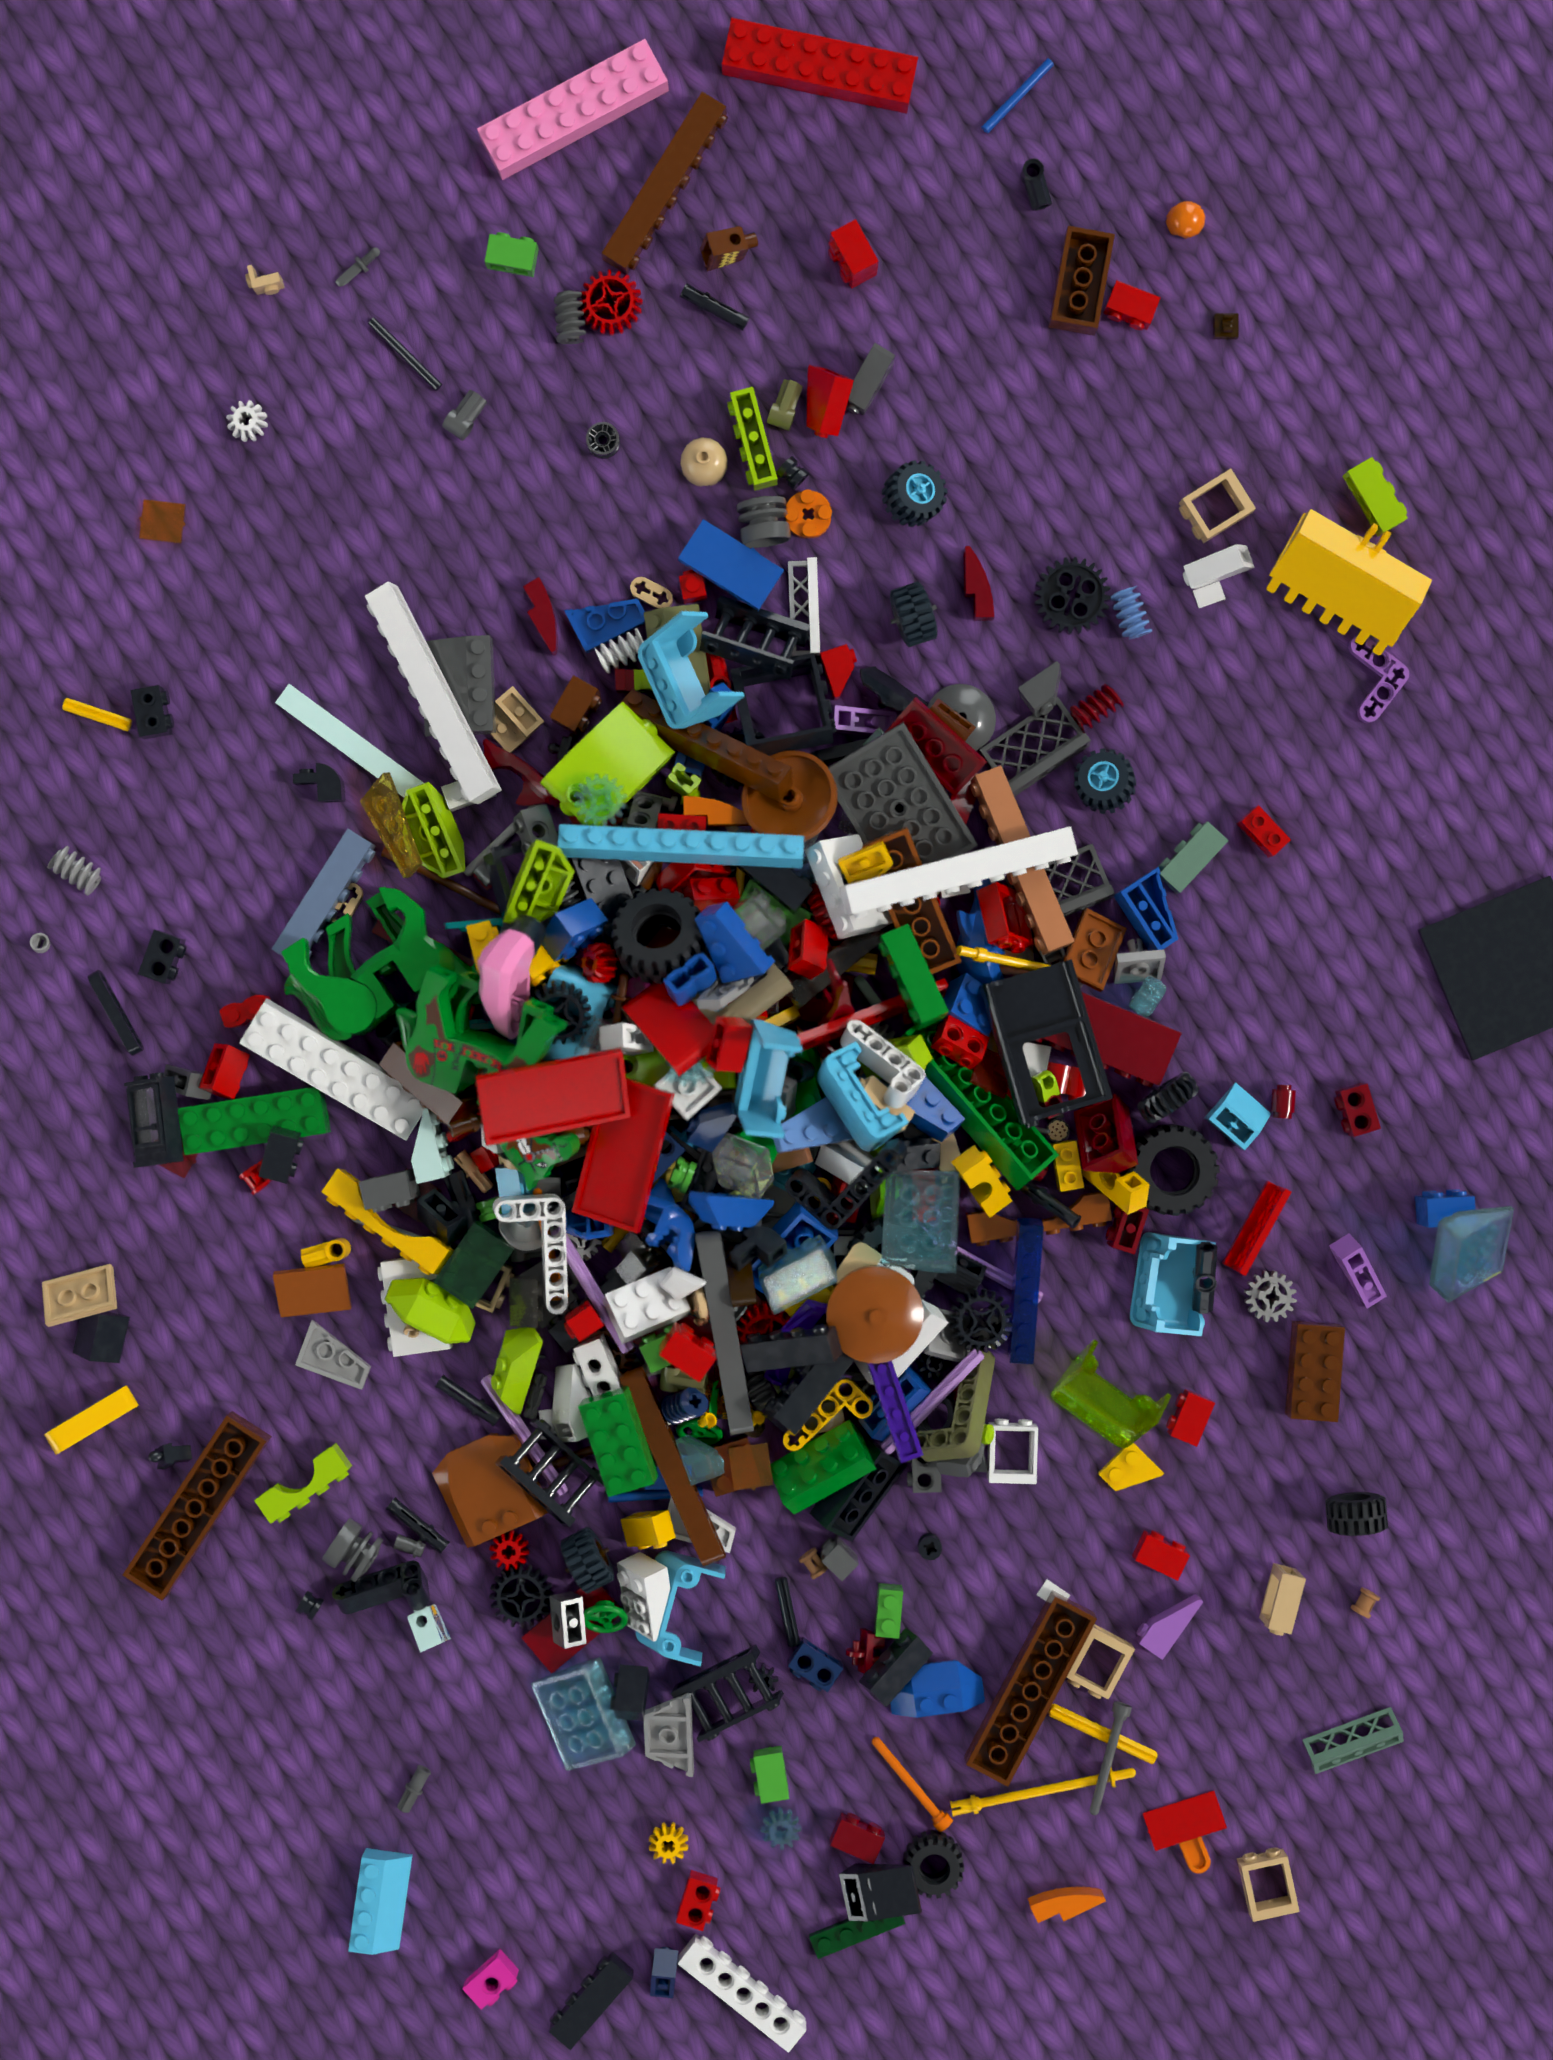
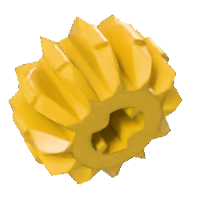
M665 1822L662 1823L661 1829L655 1827L653 1829L655 1835L649 1836V1841L652 1843L649 1845V1851H655L653 1858L658 1859L662 1857L663 1864L666 1863L667 1859H670L672 1864L675 1863L676 1857L682 1859L684 1857L683 1851L688 1850V1845L685 1843L688 1841V1835L682 1834L684 1828L679 1827L675 1829L674 1822L671 1823L670 1827H667ZM665 1841H666V1842L673 1841V1845H671V1844L665 1845L664 1842H665Z

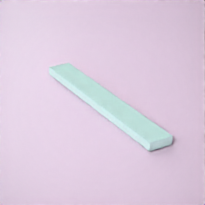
M288 684L275 702L402 797H405L407 789L423 784L421 780L292 685Z

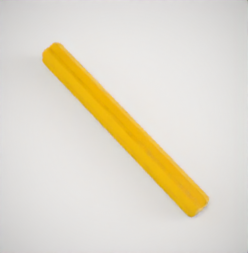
M1055 1703L1051 1705L1048 1711L1050 1717L1108 1743L1110 1729ZM1120 1734L1116 1748L1150 1764L1155 1763L1158 1755L1155 1750Z

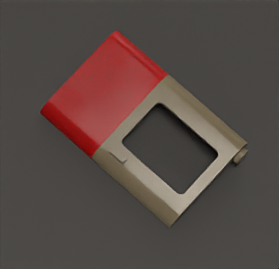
M706 946L704 948V955L711 961V963H713L711 955ZM773 963L767 970V976L719 1012L699 1009L697 999L700 995L698 992L690 1002L678 1006L669 996L664 981L663 984H655L653 982L620 1007V1009L631 1024L637 1025L640 1031L671 1065L675 1073L681 1076L707 1056L717 1016L743 1018L750 1023L752 1019L757 1018L791 992L793 987L786 976Z

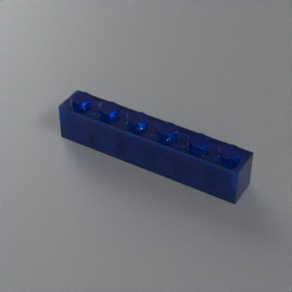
M1017 1218L1010 1312L1012 1313L1010 1323L1013 1325L1009 1331L1007 1353L1010 1363L1034 1364L1044 1231L1041 1219Z

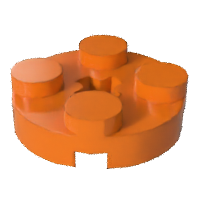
M806 489L793 495L786 505L788 514L785 516V519L789 523L790 531L795 536L804 539L817 538L829 528L832 509L830 503L822 494ZM803 510H813L812 515L814 519L808 518L804 520Z

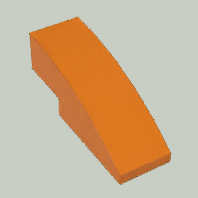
M683 796L684 815L708 817V827L750 826L743 811L732 805L714 799Z
M1066 1887L1039 1893L1029 1897L1028 1902L1037 1922L1040 1923L1059 1913L1064 1922L1106 1902V1899L1099 1888Z

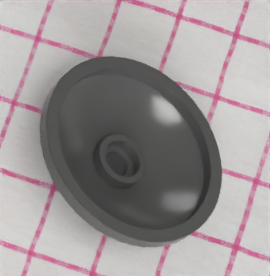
M954 684L941 689L933 696L927 707L930 709L939 698L958 714H964L966 720L976 726L965 742L975 751H978L989 741L995 729L996 714L992 702L984 692L971 685Z

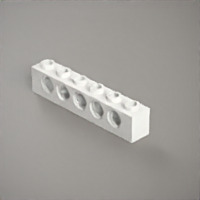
M604 1333L578 1343L574 1347V1361L577 1366H581L584 1373L582 1374L583 1382L587 1388L590 1387L593 1396L623 1388L619 1379L621 1373ZM590 1360H598L601 1364V1368H593L590 1364ZM599 1382H607L610 1385V1390H603ZM651 1452V1455H652V1458H653L655 1467L657 1468L658 1465H657V1463H656V1461H655V1459H654V1456H653V1454H652V1452Z
M695 1934L678 1955V1965L789 2053L806 2032L805 2017L798 2010H791L782 1997L771 1994L763 1982L760 1980L756 1982L751 1978L750 1973L743 1966L738 1967L731 1962L732 1959L727 1953L716 1950L708 1938ZM709 1958L713 1962L709 1965H704L701 1960ZM722 1973H728L731 1975V1977L727 1980L721 1979L719 1975ZM745 1987L749 1992L747 1994H740L738 1989ZM764 2002L768 2006L765 2009H759L756 2005ZM778 2017L786 2019L782 2024L776 2023L774 2020Z

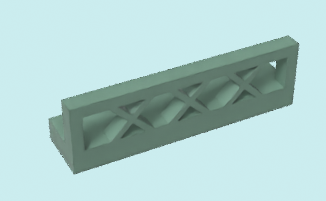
M1391 1707L1303 1739V1744L1310 1757L1311 1766L1315 1774L1404 1742L1403 1731ZM1386 1716L1390 1717L1393 1726L1385 1729L1377 1726L1379 1719ZM1363 1725L1371 1729L1367 1736L1362 1737L1355 1734L1357 1727ZM1341 1733L1348 1736V1740L1345 1744H1336L1333 1742L1335 1735ZM1316 1742L1326 1744L1323 1752L1314 1755L1311 1744Z

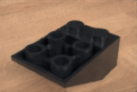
M855 1863L839 1873L849 1921H874L922 1912L912 1865Z

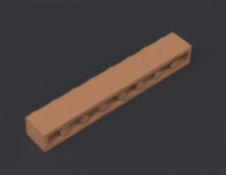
M1002 766L975 775L970 780V790L980 803L979 811L982 818L987 820L989 825L988 833L992 841H995L998 846L1031 837ZM1033 866L1026 868L1027 873L1013 876L1012 872L1006 873L1009 883L1014 885L1017 892L1015 894L1016 901L1025 911V922L1029 929L1032 928L1035 935L1034 944L1037 950H1041L1042 955H1045L1073 943V936L1045 869L1035 871Z

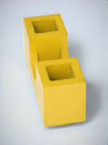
M973 1145L951 1161V1163L971 1189L970 1192L978 1205L990 1218L1012 1202L1008 1195V1192L1011 1190L1003 1179H998L1001 1177V1174L994 1165H989L992 1160L985 1150L980 1152Z
M1082 1170V1175L1125 1213L1131 1214L1146 1207L1150 1184L1133 1171L1121 1176L1120 1173Z

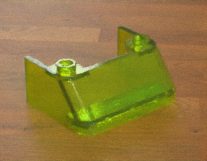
M1094 1340L1075 1357L1054 1386L1051 1396L1055 1402L1111 1443L1121 1448H1127L1159 1423L1172 1395L1167 1393L1157 1402L1153 1401L1148 1395H1136L1132 1399L1095 1372L1098 1368V1361L1092 1354L1099 1342Z

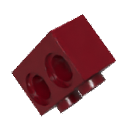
M1359 1083L1335 1091L1337 1097H1334V1102L1337 1110L1342 1112L1343 1119L1341 1120V1125L1345 1133H1348L1351 1137H1356L1381 1129L1368 1083ZM1351 1093H1355L1357 1096V1102L1353 1106L1347 1100ZM1359 1115L1364 1119V1124L1361 1128H1357L1354 1124L1355 1118Z

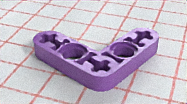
M1355 636L1348 644L1349 652L1381 677L1357 709L1358 719L1364 723H1371L1379 718L1409 678V670L1386 650L1381 654L1385 659L1384 665L1381 667L1376 666L1373 663L1375 653L1371 652L1365 658L1364 656L1367 654L1365 650H1356L1355 638L1357 636ZM1368 637L1363 647L1369 651L1375 647L1376 642ZM1400 669L1402 671L1400 676L1403 678L1396 679L1392 685L1388 683L1395 675L1392 671ZM1379 687L1388 689L1389 697L1386 700H1382L1377 696ZM1374 702L1382 705L1381 708L1379 705L1373 708L1372 714L1374 716H1364L1366 713L1364 708L1371 707Z

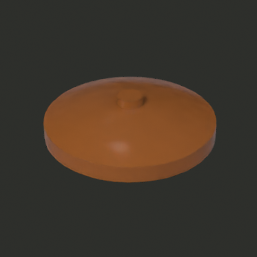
M783 751L773 754L770 757L792 767L793 786L779 802L744 784L742 809L745 818L757 834L804 836V841L809 840L826 827L835 812L838 793L834 777L828 767L812 754L802 751Z
M884 1266L861 1267L846 1274L833 1288L826 1306L827 1327L836 1326L842 1351L849 1357L865 1363L888 1362L903 1355L917 1340L923 1324L922 1301L914 1285L900 1272Z

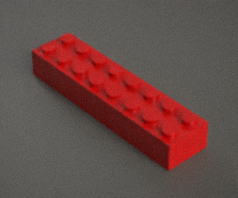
M731 17L722 61V75L907 114L918 57Z

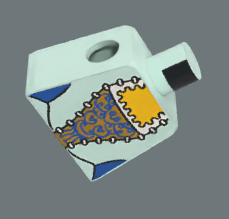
M435 1604L426 1606L421 1610H413L414 1613L407 1616L420 1652L451 1639ZM423 1616L427 1618V1624L423 1621Z

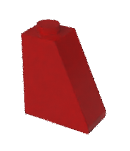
M809 365L806 427L815 430L814 435L819 437L838 436L854 380L830 369Z

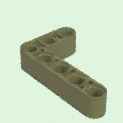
M980 1346V1351L984 1354V1359L959 1383L951 1428L916 1433L923 1452V1456L920 1457L923 1460L930 1462L969 1458L976 1455L979 1451L995 1364L994 1354L989 1350L988 1353H984L982 1346Z

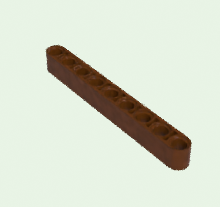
M639 1366L619 1375L622 1387L629 1386L647 1443L702 1565L705 1567L726 1558L723 1545L670 1426L662 1416L660 1404L643 1367Z

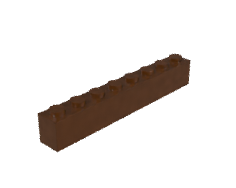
M703 91L701 92L602 251L603 261L624 274H628L630 270L636 269L640 262L639 255L643 249L647 250L653 240L652 234L655 229L659 230L665 221V213L668 209L672 210L678 200V192L680 189L684 190L687 187L691 171L693 169L697 170L703 160L701 155L704 150H709L715 141L714 134L717 129H722L726 124L728 116H726L725 105Z
M634 689L621 701L641 719L650 720L657 728V735L669 747L779 802L793 786L792 767L701 722L683 729H673L667 724L658 701Z

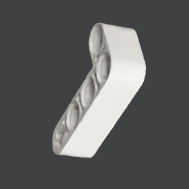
M858 1020L850 1021L840 1039L841 1046L844 1048L857 1042L863 1051L857 1056V1059L890 1084L884 1095L885 1103L895 1109L903 1107L918 1091L925 1077L923 1068L863 1022Z

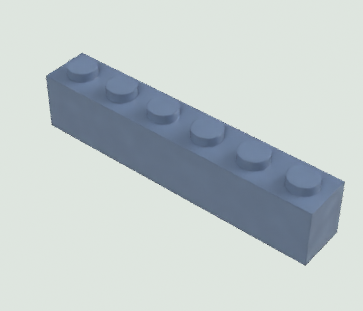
M346 830L272 947L273 951L282 956L281 952L304 937L309 941V958L311 957V948L315 942L319 943L325 934L323 929L326 924L331 923L338 913L335 909L339 902L344 903L350 894L349 885L353 882H358L363 874V871H361L362 867L373 859L376 845L352 830Z

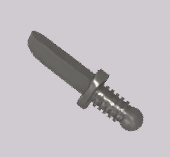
M374 247L369 253L365 254V257L363 256L360 259L357 256L355 258L356 263L344 272L335 283L342 287L362 270L365 273L368 272V264L380 255V250Z

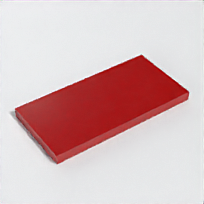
M621 1048L475 1076L486 1146L630 1118Z
M626 1078L630 1118L593 1125L572 1212L637 1234L641 1232L675 1093Z

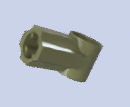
M784 379L776 403H773L767 419L768 424L790 431L796 414L795 408L803 389L802 385L798 382Z
M672 1364L661 1369L659 1389L667 1392H678L692 1387L703 1394L706 1392L708 1372L699 1383Z

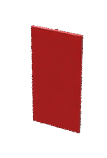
M1215 1791L1142 1813L1155 1851L1227 1828Z

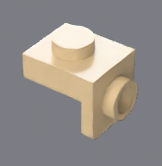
M252 265L247 266L249 273L245 274L248 287L249 289L253 288L257 295L264 293L266 295H273L278 293L279 289L285 288L283 279L278 272L258 277Z

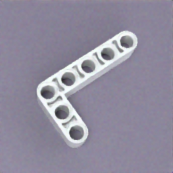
M556 1194L502 1196L497 1198L492 1208L498 1220L502 1222L541 1220L543 1299L551 1313H563L568 1306L566 1219L563 1201ZM552 1201H557L559 1203L557 1210L553 1212L548 1211L547 1205ZM526 1203H534L535 1208L532 1212H523V1206ZM509 1204L511 1206L510 1211L507 1214L498 1213L501 1205ZM552 1225L560 1227L556 1235H549L547 1233ZM552 1249H559L560 1255L557 1258L550 1259L548 1257ZM555 1272L561 1274V1278L557 1282L549 1281L551 1274ZM560 1296L562 1298L560 1304L556 1306L550 1305V1300L553 1297Z

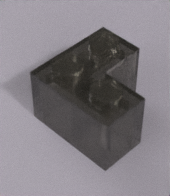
M642 1230L637 1234L629 1231L615 1246L623 1258V1261L616 1267V1271L627 1285L666 1269L673 1262L661 1246L650 1247L645 1240L648 1235Z

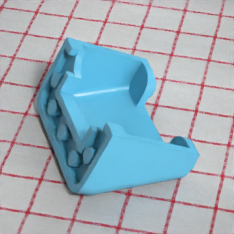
M574 963L565 964L553 971L547 986L548 988L552 987L551 981L553 980L556 982V986H560L561 981L564 980L567 988L571 983L575 984L574 991L581 988L583 990L582 996L588 997L586 1004L591 1005V1010L588 1012L591 1014V1020L586 1021L588 1023L587 1029L581 1028L583 1031L582 1036L574 1034V1042L568 1037L566 1038L565 1045L561 1043V1039H557L555 1045L551 1043L549 1052L543 1059L545 1062L591 1054L589 1049L605 1011L615 1007V1000L610 998V994H617V985L611 982H588L587 977L583 976V968ZM553 997L549 1001H557L560 997ZM569 1000L568 1009L572 1011L573 1015L577 1016L579 1009L573 1001ZM561 1009L559 1010V1012H554L555 1016L559 1013H563V1010Z
M854 1042L830 1054L823 1060L817 1074V1082L857 1145L864 1151H873L882 1146L909 1122L903 1112L899 1115H892L889 1113L888 1107L878 1111L853 1072L861 1066L859 1062H856V1059L863 1052L858 1043Z
M1146 1232L1141 1238L1130 1309L1132 1324L1154 1332L1202 1336L1205 1325L1204 1317L1202 1314L1192 1310L1194 1282L1192 1271L1195 1267L1196 1245L1201 1242H1210L1216 1245V1242Z

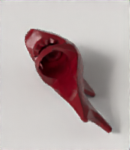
M488 739L483 740L484 756L491 770H511L524 781L523 790L516 804L521 806L549 804L560 808V801L555 799L540 784L544 779L541 773L516 755L496 746ZM570 799L573 803L577 804L574 799Z
M831 958L826 963L832 987V997L826 989L822 990L825 1015L818 1022L817 1027L855 1013L849 999L847 983L840 978ZM841 1037L815 1046L823 1060L830 1054L843 1048L840 1044ZM861 1066L853 1071L856 1077L859 1076Z

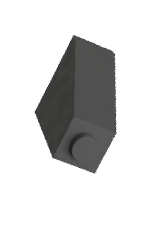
M874 343L854 379L846 407L848 411L855 415L860 413L864 416L892 370L895 354Z

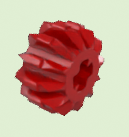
M593 943L589 944L586 949H583L584 956L580 957L582 960L580 968H583V976L587 977L588 982L606 983L615 977L614 970L618 969L616 966L618 958H615L616 952L614 949H611L609 944Z
M514 1530L509 1532V1536L504 1533L500 1537L493 1538L495 1544L489 1547L490 1551L495 1552L491 1555V1560L499 1559L496 1566L500 1567L504 1563L506 1571H509L511 1564L517 1570L519 1562L525 1564L527 1559L524 1556L530 1554V1550L524 1548L529 1544V1541H520L523 1534L519 1533L515 1537ZM508 1545L513 1547L512 1550L515 1549L511 1555L507 1554L508 1550H504Z

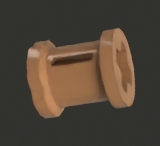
M816 1547L811 1548L798 1559L810 1571L812 1579L819 1577L828 1569L821 1562Z
M1361 1587V1594L1358 1600L1350 1608L1370 1619V1612L1376 1601H1379L1381 1597Z

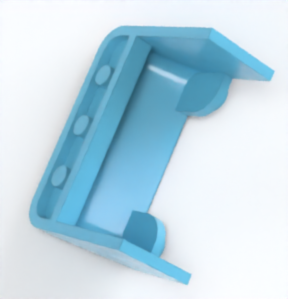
M681 611L644 641L638 649L639 661L666 722L673 729H683L717 717L744 697L743 692H710L705 695L688 658V655L695 650L697 645V638L693 629L709 617L707 612Z
M752 1019L750 1021V1025L753 1026L752 1037L747 1049V1059L743 1064L742 1072L739 1074L735 1094L736 1112L746 1135L784 1138L785 1133L780 1124L781 1120H784L786 1116V1106L782 1104L781 1100L784 1078L789 1057H793L795 1053L802 1052L803 1047L796 1033L762 1020Z
M661 1551L655 1557V1561L663 1564L668 1569L670 1592L657 1641L653 1642L637 1631L636 1637L642 1644L664 1657L701 1667L703 1652L681 1647L680 1638L674 1633L666 1632L677 1587L693 1588L698 1584L701 1573L724 1579L726 1566L712 1563L704 1567L700 1559L671 1551Z

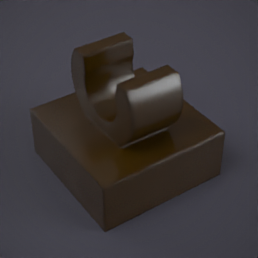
M1215 313L1213 316V340H1237L1239 337V313Z

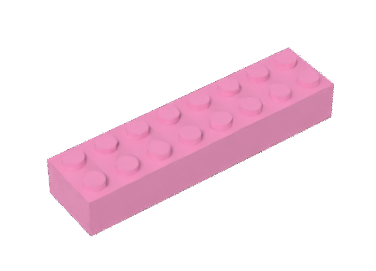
M643 39L477 128V131L501 179L504 180L668 92V80L646 39Z

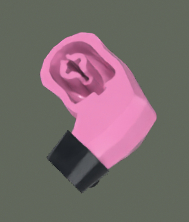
M524 914L518 915L511 923L504 922L500 935L483 949L477 960L480 972L479 994L483 1006L496 1031L509 1040L516 1038L518 1035L523 1004L531 996L529 967L532 958L535 957L545 938V928L537 919Z

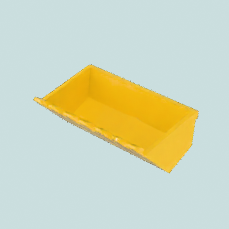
M1310 509L1307 513H1303L1269 574L1273 578L1266 589L1271 593H1275L1281 583L1290 587L1284 597L1286 602L1291 604L1299 593L1308 598L1302 607L1303 612L1310 614L1315 605L1319 604L1326 608L1319 619L1320 622L1328 624L1334 614L1343 618L1337 629L1339 633L1345 635L1351 625H1355L1361 629L1355 638V642L1363 645L1369 635H1372L1379 639L1373 648V653L1381 655L1388 645L1393 647L1405 626L1418 610L1432 579L1386 553L1387 551L1382 549L1391 535L1389 531L1386 530L1381 535L1376 545L1369 540L1378 529L1377 524L1373 523L1364 537H1361Z

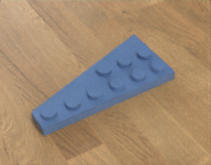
M865 1073L859 1076L858 1080L861 1078L866 1079L867 1077ZM884 1079L879 1080L887 1088L890 1084ZM827 1097L782 1123L781 1126L785 1133L784 1138L773 1137L777 1153L854 1140Z

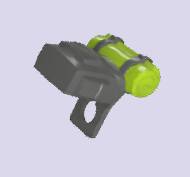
M984 1423L981 1446L973 1457L936 1461L940 1474L969 1477L974 1471L986 1473L988 1466L984 1456V1447L989 1445L994 1438L993 1425Z

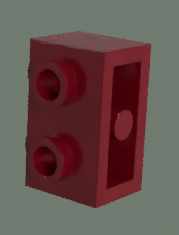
M1115 1205L1113 1211L1115 1219L1113 1225L1107 1229L1106 1244L1112 1248L1135 1255L1149 1209L1144 1207L1131 1214H1127Z

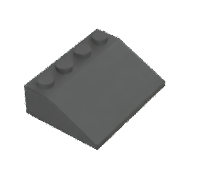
M462 636L426 641L474 735L496 733L493 639L491 636ZM424 718L425 737L432 736L429 731L430 724Z

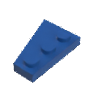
M638 599L613 602L595 607L588 606L583 609L564 610L586 654L595 650V648H599L601 643L605 645L609 643L610 639L614 640L619 635L622 636L626 632H630L645 624V611Z

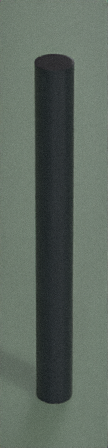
M375 317L368 322V325L435 391L441 388L442 383Z

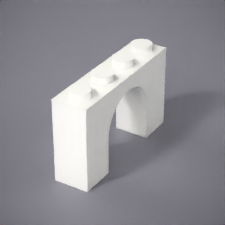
M859 834L821 840L805 849L838 939L879 931L893 923L888 910L878 912L877 908L868 910L869 915L855 919L854 914L846 916L839 889L844 884L838 859L863 849V843Z
M405 1258L382 1261L380 1263L381 1267H378L379 1281H383L384 1290H381L382 1304H386L387 1314H384V1322L386 1328L390 1329L391 1337L387 1338L389 1351H393V1357L451 1349L453 1344H445L420 1330L419 1336L416 1338L408 1337L409 1331L405 1335L406 1323L395 1313L391 1304L384 1300L392 1280L412 1278L440 1279L443 1277V1271L440 1274L431 1273L427 1275L418 1268L419 1264L414 1260L410 1262Z

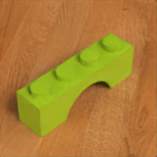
M337 1443L313 1459L314 1475L309 1485L299 1489H290L277 1483L254 1500L270 1524L275 1520L279 1523L291 1515L289 1512L294 1507L301 1509L310 1502L309 1497L314 1493L318 1496L330 1488L328 1485L330 1482L336 1480L338 1483L349 1475L348 1470L352 1467V1464Z

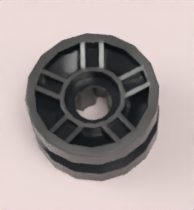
M598 422L588 429L586 443L590 453L595 457L608 459L617 453L620 446V438L613 425L607 422ZM606 436L607 443L600 444L598 438L601 439Z

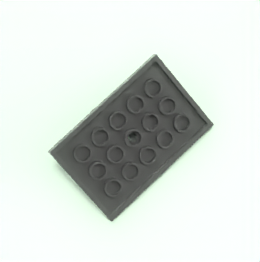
M904 722L828 767L836 782L837 800L864 843L907 826L923 865L960 856L977 846V842ZM897 804H902V805H903L902 808H897V807H895V806H896Z

